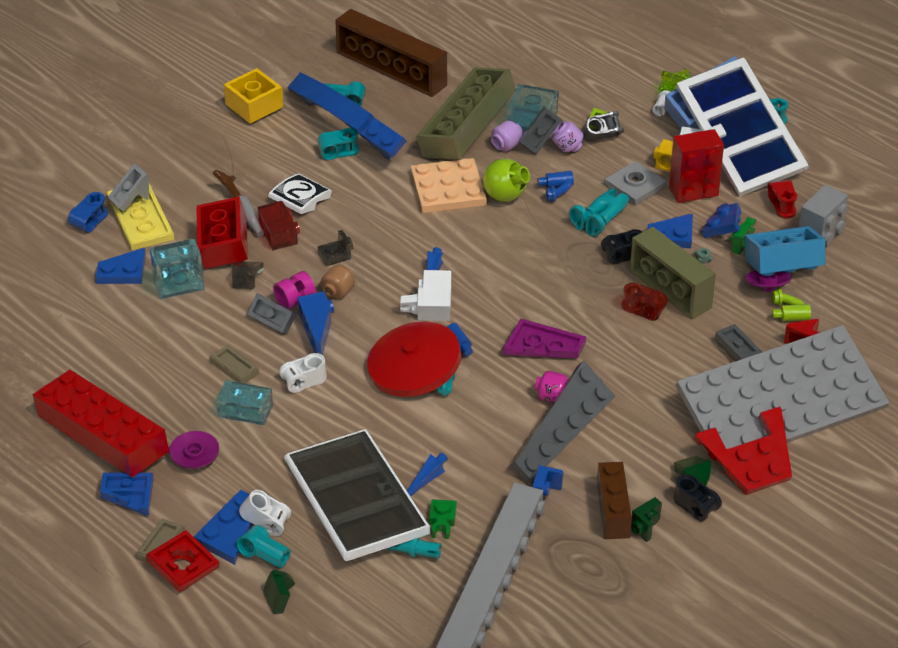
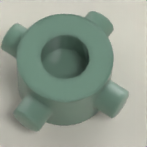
M700 248L694 252L697 255L696 259L702 264L713 260L709 249Z

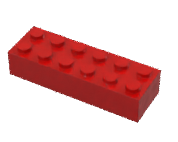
M70 369L32 394L36 411L40 418L131 478L169 452L164 428Z

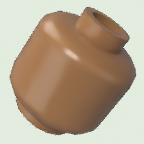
M336 265L327 271L321 278L320 283L326 296L342 299L354 287L355 281L353 273L349 268Z

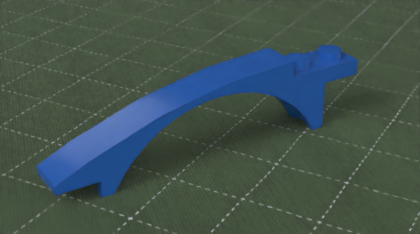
M300 72L287 87L309 106L315 104L340 119L388 160L394 157L407 142L404 137L377 120L370 112L308 75Z

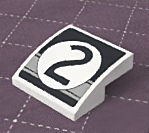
M298 173L279 183L269 192L268 197L300 214L315 210L317 202L329 199L332 190Z

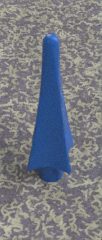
M435 247L432 252H427V270H440L444 263L441 259L443 252L440 248Z
M440 453L436 458L432 454L429 455L419 474L407 489L410 497L445 472L443 464L448 458L444 453Z

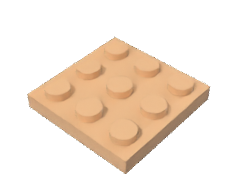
M474 158L411 166V175L422 213L487 205V198Z

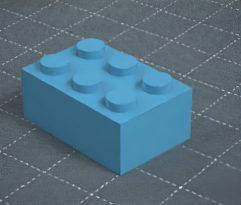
M810 226L745 235V260L758 273L764 276H770L774 272L779 271L791 273L800 268L816 269L818 266L825 265V238Z

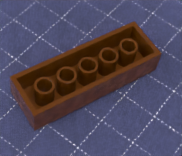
M349 9L335 20L338 54L430 97H434L447 86L446 51L353 9Z

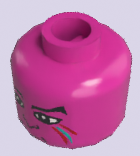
M546 371L542 377L538 376L535 390L539 391V399L554 403L555 398L566 385L567 375Z

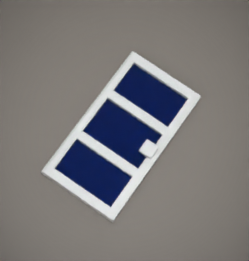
M745 58L735 60L677 83L676 88L700 130L715 129L724 144L722 168L739 197L768 186L770 182L781 181L809 169L807 161Z

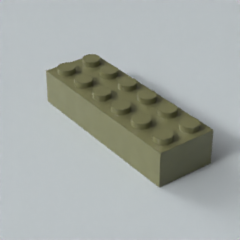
M474 67L417 134L416 137L422 157L460 160L516 91L511 70Z

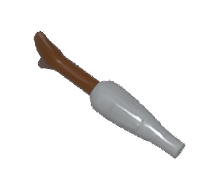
M218 170L213 171V175L227 188L232 198L240 196L247 216V225L254 231L257 237H262L264 230L259 223L251 201L248 197L241 195L233 183L236 177L234 175L228 176Z

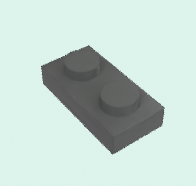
M544 106L520 137L519 142L537 154L562 119Z
M257 293L247 314L279 332L287 334L297 313Z
M735 324L719 330L715 334V339L736 361L762 353Z

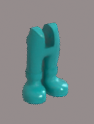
M611 188L599 195L587 208L581 205L571 207L569 210L570 221L576 229L580 231L586 229L587 235L597 236L604 231L605 226L615 216L625 209L630 198L624 193L617 196V190Z

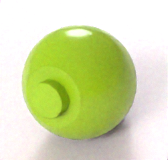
M498 159L486 168L483 176V187L493 199L500 202H510L517 199L524 192L526 183L530 181V173L525 166H521L512 159Z

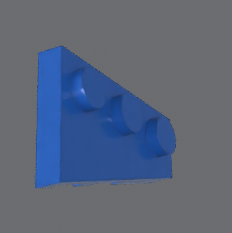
M240 490L194 536L208 551L234 565L239 553L236 541L253 526L252 523L244 520L239 512L241 504L250 495L243 490Z

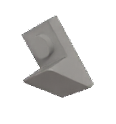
M135 163L107 197L124 212L137 195L146 200L149 198V175Z

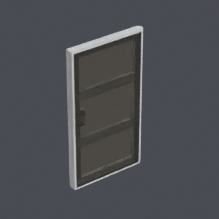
M366 429L287 453L284 456V460L345 561L430 534L429 524Z

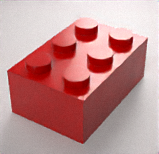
M715 129L673 136L669 188L677 203L719 196L724 144Z
M240 196L196 205L197 251L204 269L248 260L247 216Z

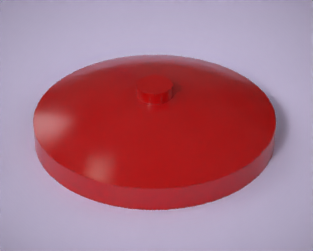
M427 321L408 323L389 331L374 344L367 359V368L372 382L382 392L397 397L418 396L439 388L455 374L461 362V348L454 332L442 324Z

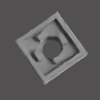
M635 161L607 177L605 185L610 189H616L617 194L624 193L630 198L629 202L637 205L664 189L666 181ZM637 177L639 182L632 181V178Z

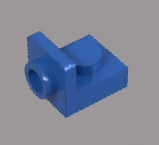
M539 465L532 487L543 490V498L544 496L548 497L550 489H562L564 471Z

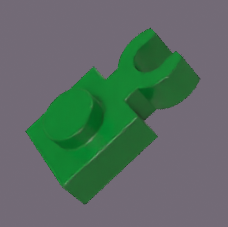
M747 217L745 222H742L740 225V230L732 233L730 242L733 243V253L738 255L742 253L745 248V235L755 232L753 226L757 219Z
M431 500L429 525H432L431 537L433 539L436 538V533L439 531L445 532V539L450 538V526H455L457 501Z

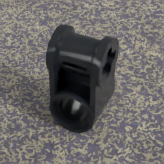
M632 229L627 232L606 236L601 241V248L607 252L608 261L611 264H619L631 260L632 238L643 231Z
M685 474L677 478L674 502L690 513L696 520L705 521L710 512L721 508L722 500L720 496L694 476Z

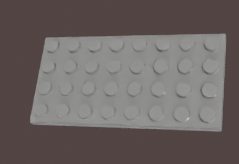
M844 325L679 380L676 383V388L700 432L716 427L726 449L768 436L758 416L761 412L779 406L782 409L788 443L882 410L889 405L887 397Z

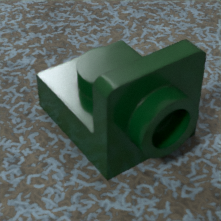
M656 497L632 510L631 529L646 542L651 540L652 528L661 517L662 502Z

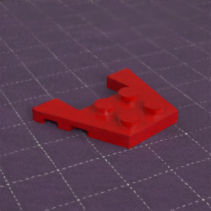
M780 406L761 412L758 416L768 435L766 437L726 449L716 427L696 433L694 436L695 442L698 445L701 444L708 451V455L713 461L717 460L725 469L724 472L746 495L787 482L792 478L784 420Z

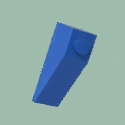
M324 291L297 297L298 314L314 353L323 355L331 326V313H334L332 300L327 299Z

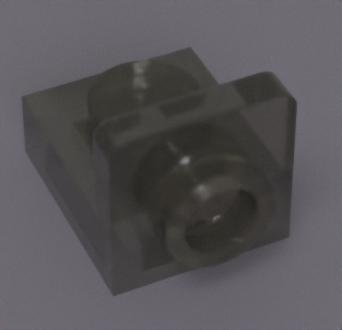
M343 230L338 231V241L317 246L318 254L326 267L350 260L351 250L353 249L352 240L345 235Z
M241 261L233 265L232 287L254 289L256 275L264 271L263 262Z

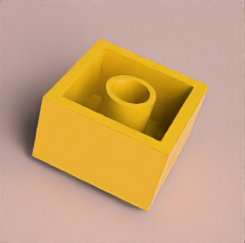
M258 68L223 84L225 105L250 124L283 108L282 87Z

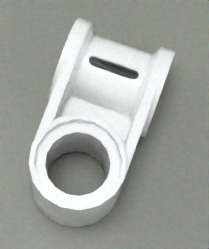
M312 353L283 364L279 369V374L282 379L286 380L288 390L292 393H297L303 389L324 383L327 379L324 356L319 353Z
M261 490L252 491L239 508L240 515L244 520L264 527L271 536H280L283 533V525L292 514L287 505L278 502Z

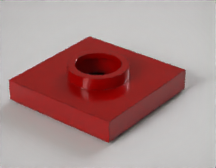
M187 530L146 554V561L179 593L218 569L220 564ZM183 559L190 562L191 565L186 566L185 570L178 569L179 565L174 562Z

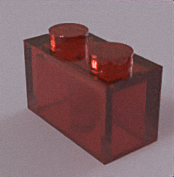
M283 201L257 207L259 223L264 230V235L272 251L298 244L299 225L297 221H293L290 208H286Z

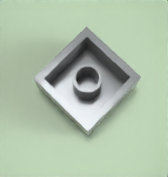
M828 185L823 186L801 207L799 227L810 226L825 238V246L830 245L833 238L841 234L846 227V222L844 221L849 209L847 205L849 195Z

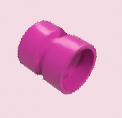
M305 271L290 276V279L286 278L273 285L274 296L278 304L288 309L298 306L297 297L316 293L315 285Z

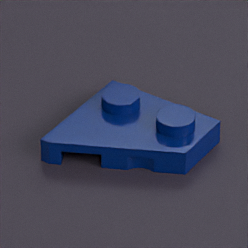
M724 203L717 207L715 214L706 221L707 224L701 230L704 238L739 231L738 223L741 222L740 215L742 211L739 204L728 205V203Z
M693 214L648 224V229L654 227L681 248L691 249Z
M145 248L98 262L96 283L142 284L146 259Z
M103 473L100 487L101 498L140 514L149 515L154 481L153 473H138L133 478L126 473Z

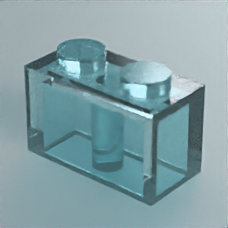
M225 380L216 400L218 417L265 425L273 407L272 388Z

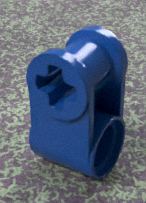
M100 192L88 194L76 207L72 208L68 215V223L88 233L93 231L108 216V211L104 207V194Z

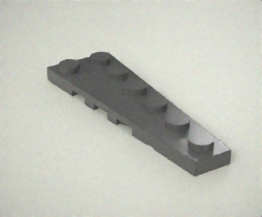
M585 361L576 367L565 383L566 385L555 398L551 408L543 416L544 418L539 426L535 428L530 439L525 443L511 464L512 468L526 484L536 477L539 465L547 466L615 397Z

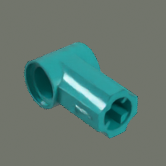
M357 81L351 82L349 85L325 83V85L357 105H362L366 88L362 83Z
M260 525L253 526L236 541L237 549L243 556L252 557L256 555L279 569L286 565L291 556L292 550L270 538L268 531Z

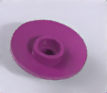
M755 270L749 272L745 276V280L750 285L761 287L762 291L772 292L775 291V287L789 283L791 281V274L779 271L774 272L773 275L764 276Z
M189 431L179 435L172 441L169 449L170 457L181 467L189 469L201 468L209 465L217 458L219 443L214 436L207 432Z

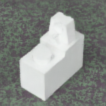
M424 270L423 279H419L418 294L401 296V312L417 314L418 320L450 321L451 271Z

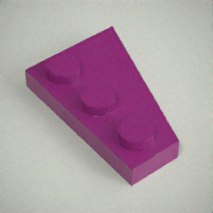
M520 318L504 346L503 355L578 358L586 344V336Z

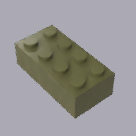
M654 227L632 238L630 272L692 320L712 308L716 274L711 269L707 268Z

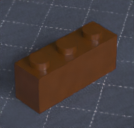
M623 462L598 463L597 489L604 538H630L632 516Z

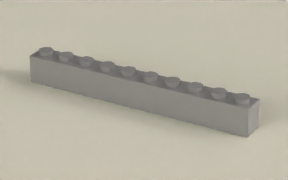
M514 482L436 648H482L484 646L486 630L493 626L496 608H501L504 600V590H509L513 579L512 573L514 570L517 571L521 563L520 555L528 549L530 533H535L538 524L537 518L544 514L546 501H543V490Z

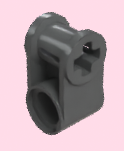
M611 111L590 117L581 129L583 138L588 141L615 137L624 133V128L621 127L618 119L619 112ZM589 126H594L597 132L592 131Z

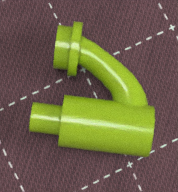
M781 289L773 291V304L781 306V309H772V318H781L782 322L811 320L810 304H805L796 297L782 293Z

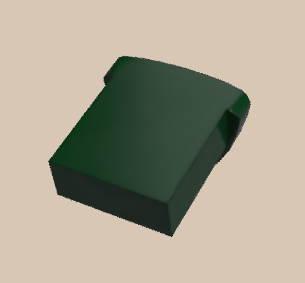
M694 456L674 462L676 472L682 475H692L705 486L707 485L711 474L710 460Z
M278 570L270 572L263 590L273 614L284 612L290 597L288 589L295 585L291 575Z

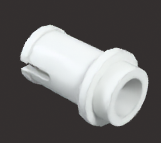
M664 90L658 94V100L652 108L655 115L661 116L665 114V95L669 91Z

